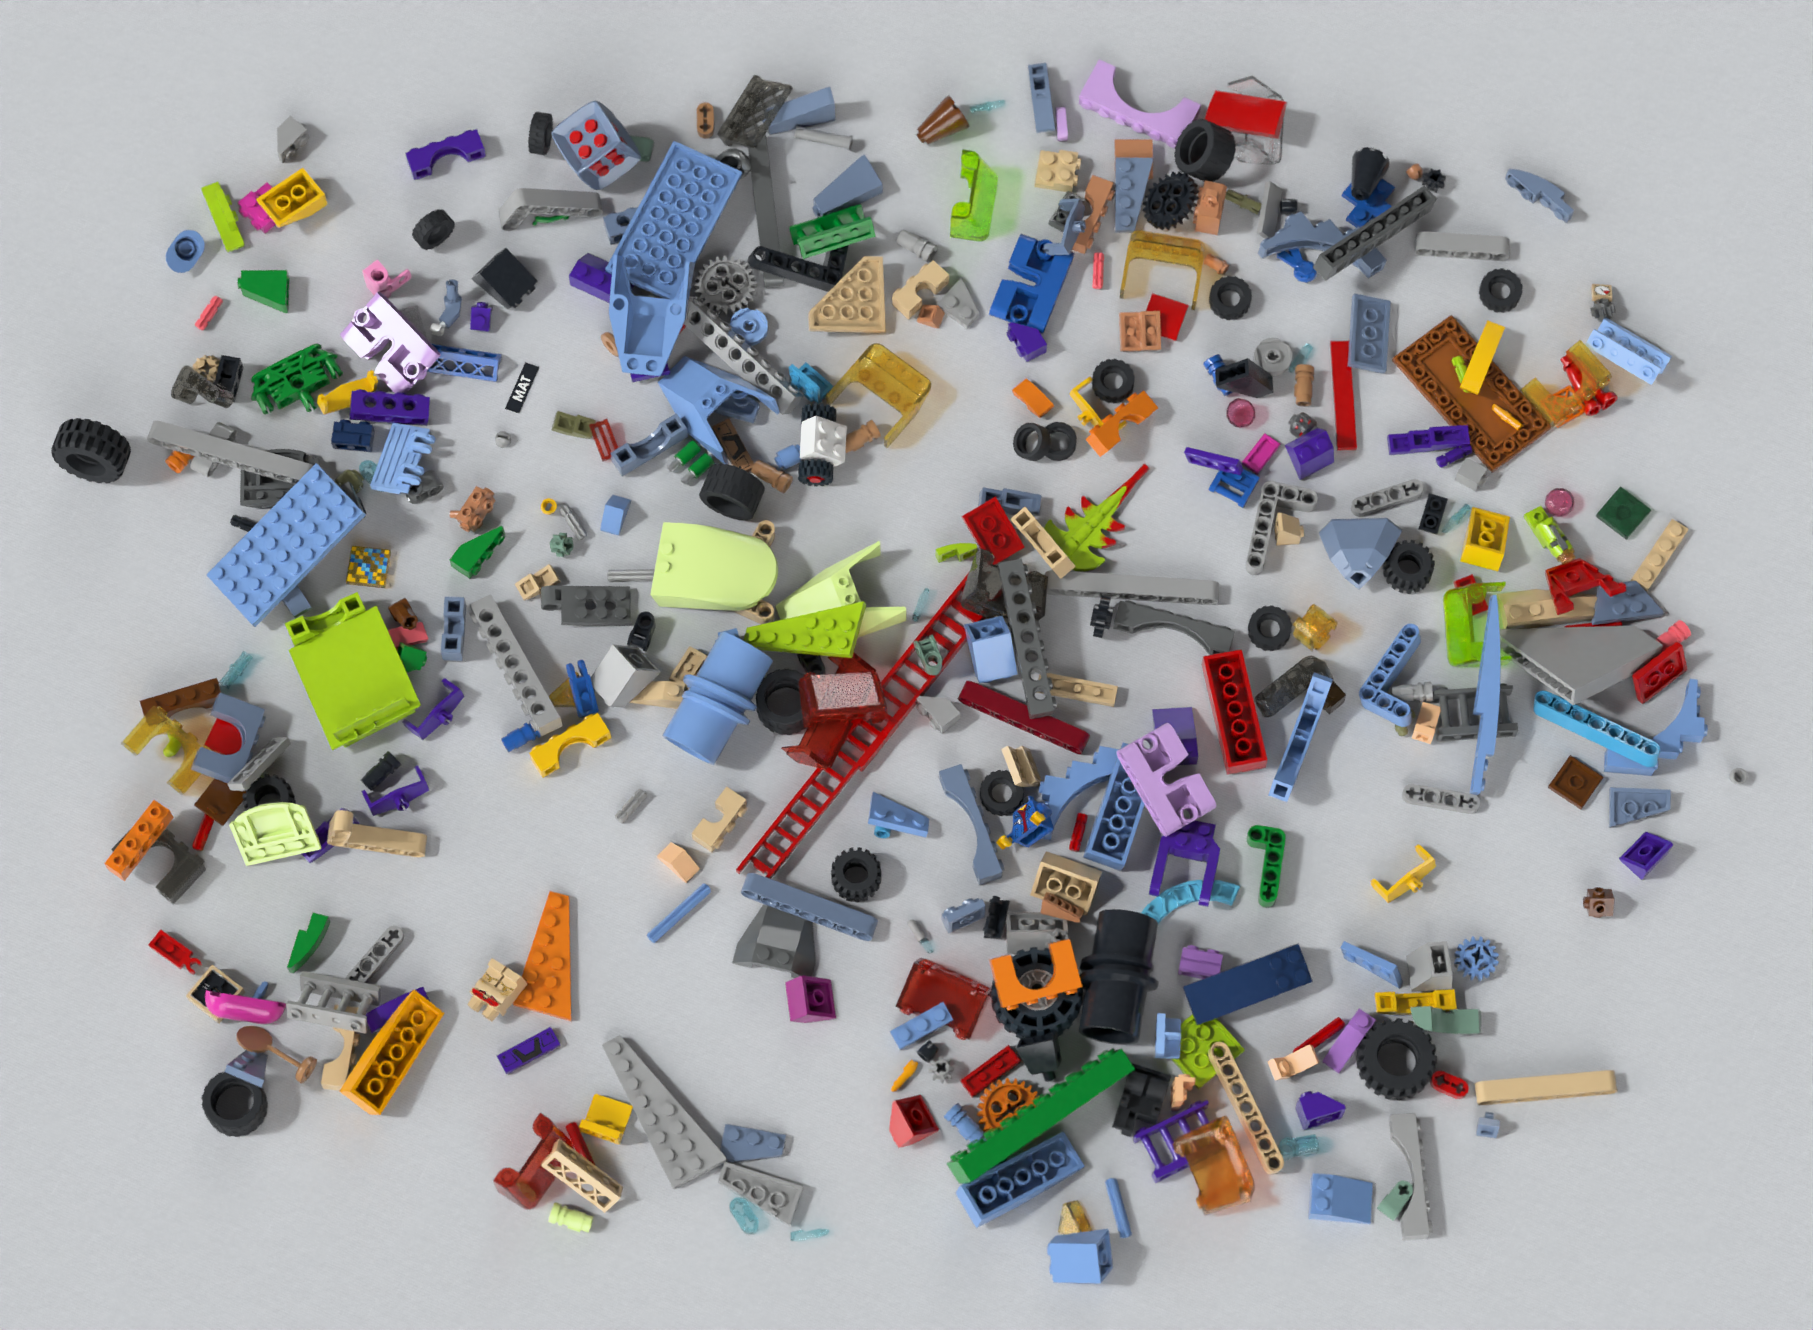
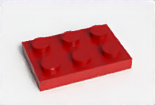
M996 497L961 516L990 567L1025 548Z
M1675 642L1667 647L1664 652L1653 658L1647 665L1632 675L1637 700L1640 703L1644 704L1687 671L1683 646L1679 642Z

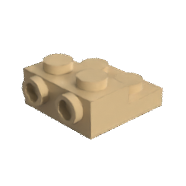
M1041 150L1035 187L1072 192L1073 186H1077L1078 175H1075L1076 169L1080 170L1081 158H1078V152L1060 150L1059 153Z

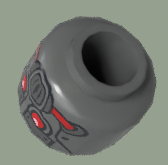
M1304 412L1298 415L1294 414L1288 422L1290 424L1289 431L1296 438L1318 428L1317 421Z

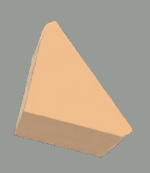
M672 842L657 856L685 883L700 870L685 849Z

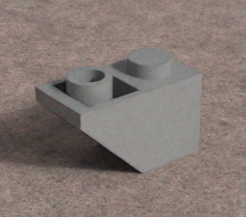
M291 116L277 128V151L282 163L292 158L295 151L299 147L304 146L309 139L307 129Z
M925 696L917 698L916 708L922 716L926 715L930 720L929 724L934 730L938 729L941 733H944L960 720V712L949 699Z

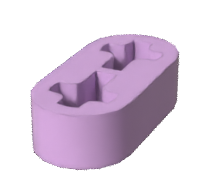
M1056 107L1057 140L1067 141L1066 108Z

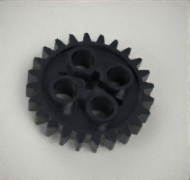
M1178 171L1177 174L1172 172L1171 176L1166 173L1165 179L1159 177V183L1154 182V188L1148 189L1150 195H1145V198L1148 200L1143 202L1145 208L1142 211L1146 213L1144 217L1153 227L1163 231L1164 228L1170 230L1171 226L1176 228L1178 222L1182 225L1184 218L1189 219L1188 213H1194L1191 209L1197 206L1194 201L1199 199L1196 195L1199 193L1194 179L1186 173L1182 174Z

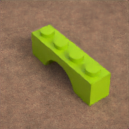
M358 592L340 599L327 612L312 617L301 616L284 624L295 647L366 611Z

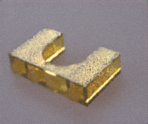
M1581 340L1565 352L1567 357L1582 373V384L1576 393L1564 398L1553 396L1536 377L1521 389L1522 394L1552 428L1555 425H1561L1569 413H1575L1581 407L1580 404L1582 402L1592 399L1600 387L1604 388L1611 382V373Z
M153 706L120 744L134 756H137L149 741L157 735L165 734L176 738L183 747L184 758L181 766L166 783L180 795H183L201 775V773L191 770L198 749L202 746L197 742L198 738L191 732L187 734L181 729L183 726L177 720L169 719L166 716L168 713L162 707ZM206 745L203 746V748H206V749L211 750V749H210L209 747H207Z

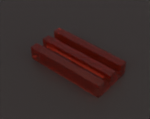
M608 419L589 425L602 462L611 459V449L603 431V425L606 427L614 450L618 448ZM597 427L607 450V456L604 455L595 431Z

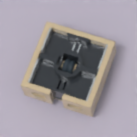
M211 965L188 992L186 997L191 1003L220 1024L224 1018H219L208 1010L205 1002L206 991L243 996L246 992L240 985Z

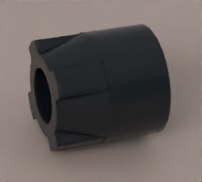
M1281 198L1280 213L1296 214L1297 199Z
M929 1040L921 1046L917 1054L923 1061L929 1063L935 1057L939 1048Z

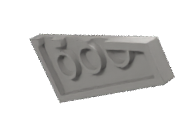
M724 1162L718 1179V1183L786 1225L791 1226L803 1186L728 1162Z

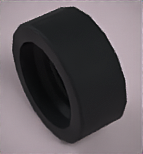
M1054 422L1047 425L1045 428L1050 434L1054 432L1066 434L1069 437L1070 444L1068 448L1061 451L1049 448L1045 456L1055 461L1068 459L1076 449L1077 436L1075 430L1064 422Z
M1035 423L1021 425L1013 439V447L1016 454L1029 461L1042 459L1047 454L1051 444L1048 430ZM1036 431L1038 443L1035 449L1028 453L1026 450V440L1032 432Z

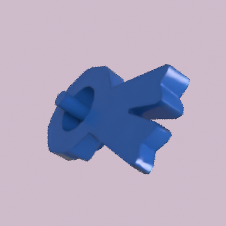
M1299 248L1288 249L1289 253L1284 250L1277 254V258L1294 268V277L1298 281L1310 282L1316 278L1317 272L1313 268L1314 263L1303 260Z

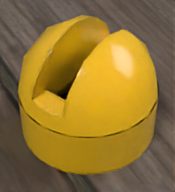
M551 498L544 499L541 503V511L546 515L553 514L557 508L556 502ZM549 503L552 504L549 510L546 511L545 508L547 507V505Z

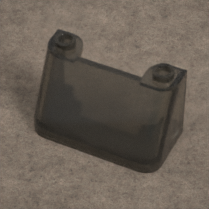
M980 549L974 556L961 596V606L966 610L989 619L1003 616L1006 625L1010 627L998 566L992 564L994 562V555L987 550ZM1031 571L1026 576V581L1031 583L1032 594L1030 599L1031 602H1035L1036 606L1035 621H1039L1045 616L1048 576L1038 571ZM1012 578L1010 580V582L1013 585H1019L1021 583V581L1018 578ZM1016 597L1014 599V601L1017 604H1023L1025 602L1024 598L1022 597ZM1023 615L1018 618L1021 623L1029 622L1027 616Z

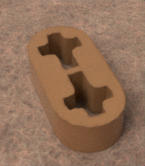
M706 102L699 104L697 107V132L704 139L710 138L714 134V109L710 103ZM707 109V117L704 118L703 111ZM707 123L708 130L704 132V124Z

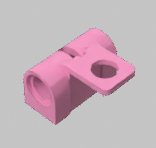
M378 260L362 271L366 286L372 294L375 295L377 292H380L387 298L391 296L392 292L411 279V273L406 269L392 280L386 268Z

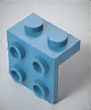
M806 362L799 369L793 364L789 366L790 383L803 391L805 397L810 402L814 401L819 405L834 390V386Z

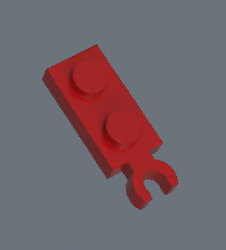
M161 929L148 944L152 950L180 970L185 965L188 972L192 975H195V971L191 969L193 964L202 966L199 959L191 958L193 955L191 950Z

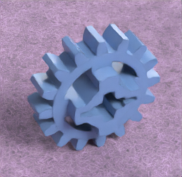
M1472 936L1470 942L1464 939L1463 945H1458L1457 949L1459 951H1456L1454 954L1458 958L1455 959L1454 964L1460 965L1457 971L1463 970V977L1470 975V980H1473L1477 976L1478 980L1481 981L1483 975L1489 978V972H1495L1494 966H1497L1499 963L1495 959L1498 958L1499 954L1493 953L1496 947L1489 946L1490 940L1484 943L1482 942V937L1476 941L1475 937ZM1470 947H1475V948L1472 949L1471 951H1470V950H1467V949L1470 948ZM1478 952V955H1477V956H1478V960H1479V961H1478L1477 964L1475 965V957H1474V956H1475L1476 953ZM1480 967H1486L1485 969L1478 971Z

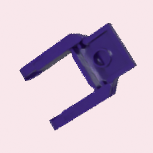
M1194 820L1167 837L1164 835L1161 837L1149 895L1159 897L1168 855L1172 854L1176 857L1200 862L1207 861L1198 905L1209 906L1220 855V848L1213 839L1215 824Z

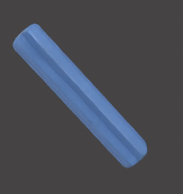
M1107 1179L1105 1185L1121 1238L1130 1237L1132 1232L1117 1179Z

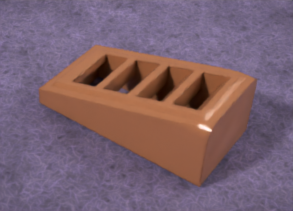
M1046 892L1040 913L1079 923L1084 910Z

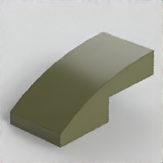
M557 411L551 431L591 439L596 420L581 415L575 417Z

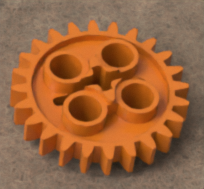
M1006 1078L1004 1084L999 1079L997 1087L991 1083V1091L985 1089L984 1094L986 1096L981 1095L979 1098L983 1103H978L977 1108L982 1109L977 1113V1116L983 1117L979 1124L986 1125L983 1131L1000 1127L1002 1120L996 1122L995 1119L1003 1116L1007 1109H1013L1021 1101H1025V1104L1017 1107L1013 1114L1009 1113L1003 1119L1009 1116L1011 1118L1017 1115L1016 1111L1021 1107L1033 1104L1032 1100L1038 1092L1031 1093V1085L1025 1088V1081H1022L1020 1085L1017 1084V1078L1014 1079L1013 1083H1010L1009 1079ZM1008 1094H1015L1017 1101H1010ZM998 1105L1001 1108V1112L996 1113L992 1111L991 1106Z

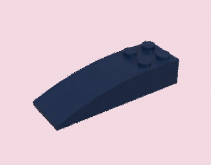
M1298 943L1183 986V990L1196 1025L1313 981Z

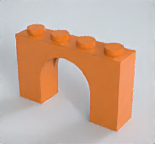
M1070 939L1048 944L1054 968L1051 980L1039 989H1028L1018 981L1010 954L989 959L1001 1007L1012 1010L1018 1008L1019 1003L1026 1002L1027 1005L1038 1003V998L1046 997V1000L1057 998L1058 993L1066 992V995L1078 992L1077 988L1082 987Z

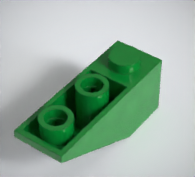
M497 527L461 544L449 559L451 567L469 579L473 575H477L481 570L482 563L485 560H489L492 556L493 549L504 541V527Z

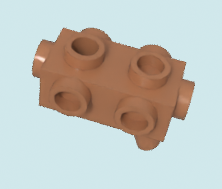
M476 486L461 510L450 511V518H456L460 523L459 527L464 531L470 532L471 530L475 532L482 526V521L487 513L493 510V504L496 501L493 498L495 493L486 487L482 489Z

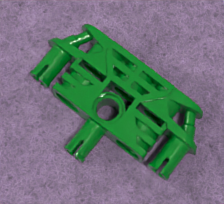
M316 343L268 366L252 376L251 382L254 383L251 400L257 401L265 415L269 414L266 406L270 413L274 410V406H272L267 397L269 394L279 410L300 399L306 411L312 412L310 405L313 410L318 405L315 403L311 393L330 384L329 378L322 367L326 366L332 379H337L336 372L339 377L343 375V371L336 362L337 355L322 350V346ZM303 384L301 388H295L296 385Z

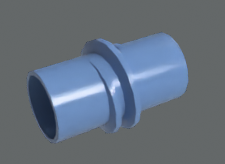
M721 632L698 674L684 676L683 681L689 689L682 694L683 700L662 736L694 757L715 765L737 724L749 725L750 720L744 712L745 710H756L757 706L751 700L773 660L747 642L726 632Z

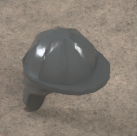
M736 148L723 151L715 159L741 171L742 176L740 179L744 178L751 170L748 156Z

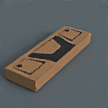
M728 418L712 426V430L732 466L747 472L751 471L754 462L731 420Z

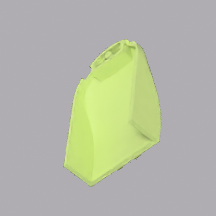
M663 522L650 595L659 607L745 610L756 606L757 602L771 593L778 577V563L770 547L764 541L754 536L705 525Z

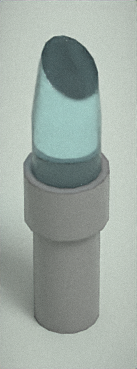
M914 919L910 920L907 924L914 933L916 940L920 942L927 953H933V948L927 940L925 933L921 931Z

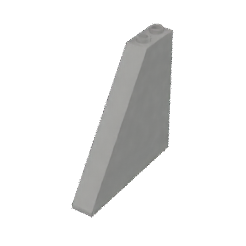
M1636 626L1500 629V653L1572 705L1634 675L1637 670L1643 668L1653 658L1660 655L1663 647L1661 643Z

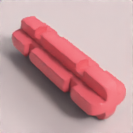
M1094 253L1093 288L1102 289L1104 254Z
M218 296L212 297L210 304L206 306L200 315V319L195 323L198 329L204 330L207 327V322L211 321L223 300Z

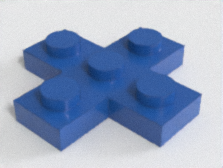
M1382 178L1367 200L1359 201L1352 196L1350 183L1342 193V197L1355 205V207L1346 217V221L1356 228L1358 226L1362 227L1371 218H1376L1392 206L1385 201L1394 192L1395 187Z

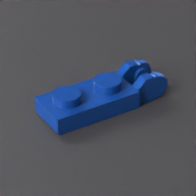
M583 659L577 662L581 674L576 677L574 666L571 663L566 664L579 718L599 712L590 674L587 672Z

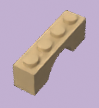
M1026 507L1011 518V521L1060 579L1076 567Z
M334 1005V1010H337L339 1005ZM347 1006L345 1012L356 1014L359 1008ZM333 1027V1030L343 1036L344 1048L337 1059L324 1064L321 1085L323 1089L340 1091L351 1074L352 1066L356 1065L357 1054H354L355 1046H359L360 1034L355 1031Z

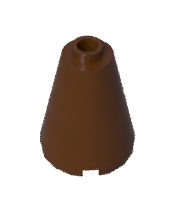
M949 95L943 99L917 128L918 133L916 136L922 144L926 142L928 145L970 127L965 116L954 105L955 102Z

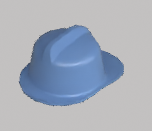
M185 230L178 234L166 252V262L170 269L177 273H185L193 268L204 251L205 243L203 237L193 230Z

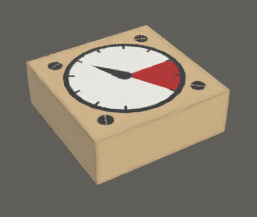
M1592 284V301L1607 298L1608 301L1612 302L1611 285Z

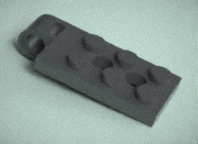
M544 586L541 588V609L554 611L561 608V625L630 626V586ZM587 602H593L595 603L596 608L593 610H589L586 608L585 604ZM607 602H613L616 608L614 610H608L605 607V604Z

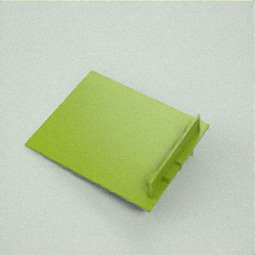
M377 606L289 649V653L332 750L341 746L346 748L395 722L397 723L399 720L415 713V709L421 706Z

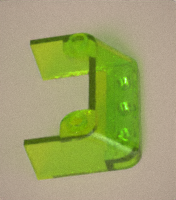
M1506 582L1474 583L1449 589L1444 594L1443 611L1447 660L1451 666H1480L1483 642L1474 641L1472 604L1482 602L1487 592L1502 591L1506 586ZM1500 656V665H1507L1512 660V657Z

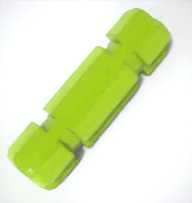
M1456 356L1452 358L1453 366H1456L1455 371L1460 383H1462L1467 367L1463 365L1465 363L1463 357Z

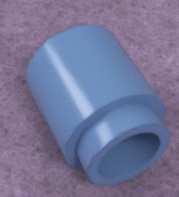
M792 444L776 452L777 457L774 459L777 466L786 470L800 463V446Z

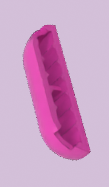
M206 991L205 994L206 1006L213 1015L219 1018L250 1023L271 1024L282 1016L286 1003Z

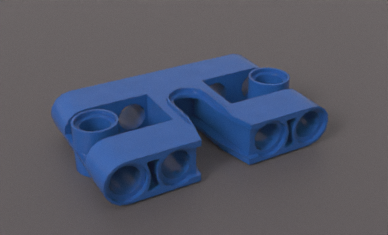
M1020 234L1009 260L1008 269L1022 278L1036 283V285L1031 286L1022 282L1002 279L991 305L989 315L1010 323L1013 322L1036 328L1043 334L1075 252L1071 251L1069 255H1049L1041 252L1045 244L1052 243L1050 240L1044 239L1039 241L1030 236ZM1020 314L1023 318H1016L1015 315Z

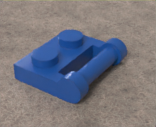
M1243 469L1241 475L1219 470L1209 487V491L1217 492L1238 503V506L1244 508L1260 477ZM1222 481L1242 491L1244 494L1241 497L1220 486L1219 483Z

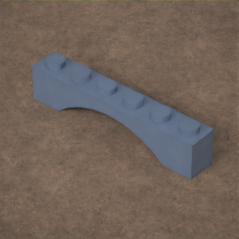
M962 764L939 771V780L945 795L964 809L974 825L977 836V849L972 868L978 884L982 885L1002 878V871L1005 870L1002 860H998L995 854L998 852L995 842L990 841V828L988 823L983 822L982 817L984 813L981 805L977 806L975 801L977 798L974 787L970 788L968 770L963 769Z

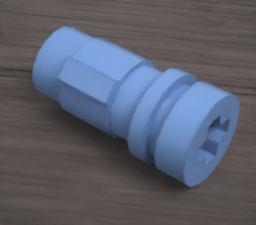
M959 1103L955 1104L945 1114L944 1118L948 1122L951 1121V1125L953 1127L956 1126L959 1129L958 1132L966 1140L973 1141L982 1138L985 1132L967 1115L968 1112L966 1110H962L963 1107Z

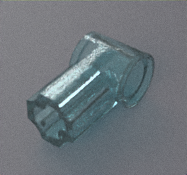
M1315 1134L1297 1138L1286 1137L1280 1141L1278 1149L1283 1160H1290L1292 1157L1318 1153L1319 1143ZM1283 1145L1289 1146V1147L1291 1148L1292 1152H1290V1153L1285 1152V1151L1282 1149V1146H1283Z

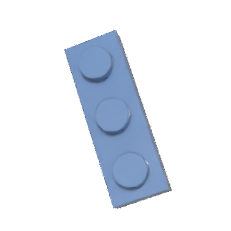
M944 1002L891 1030L890 1033L899 1050L952 1022L953 1018Z

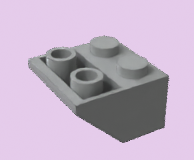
M1447 941L1426 943L1406 956L1411 992L1452 989V970Z

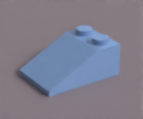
M1313 1173L1310 1181L1308 1219L1371 1224L1373 1183L1337 1175Z

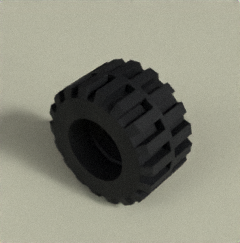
M1403 540L1402 544L1399 542L1395 544L1383 567L1384 577H1387L1386 582L1388 584L1392 583L1391 588L1394 590L1398 588L1400 593H1403L1404 590L1407 591V594H1411L1412 590L1417 593L1420 591V588L1424 589L1429 584L1434 571L1435 560H1433L1434 556L1432 553H1429L1430 549L1427 546L1424 548L1422 547L1423 543L1419 542V544H1416L1415 540H1411L1410 543L1407 540ZM1403 560H1411L1419 566L1420 571L1414 574L1405 573L1400 569L1398 563Z
M265 774L264 778H257L258 780L254 781L251 787L245 790L246 793H243V805L246 811L258 806L260 799L270 793L279 795V802L296 804L295 796L289 783H286L282 777L279 779L278 775L273 774V777Z
M853 847L849 848V852L843 850L841 856L837 855L835 862L832 863L831 882L834 885L835 892H839L841 898L845 896L846 900L850 902L851 899L859 902V899L863 898V901H866L868 896L873 897L875 891L879 889V884H881L880 862L876 860V856L874 854L870 855V851L867 849L865 852L862 851L860 847L857 850H854ZM858 866L868 872V877L863 882L852 883L845 878L844 874L849 868Z

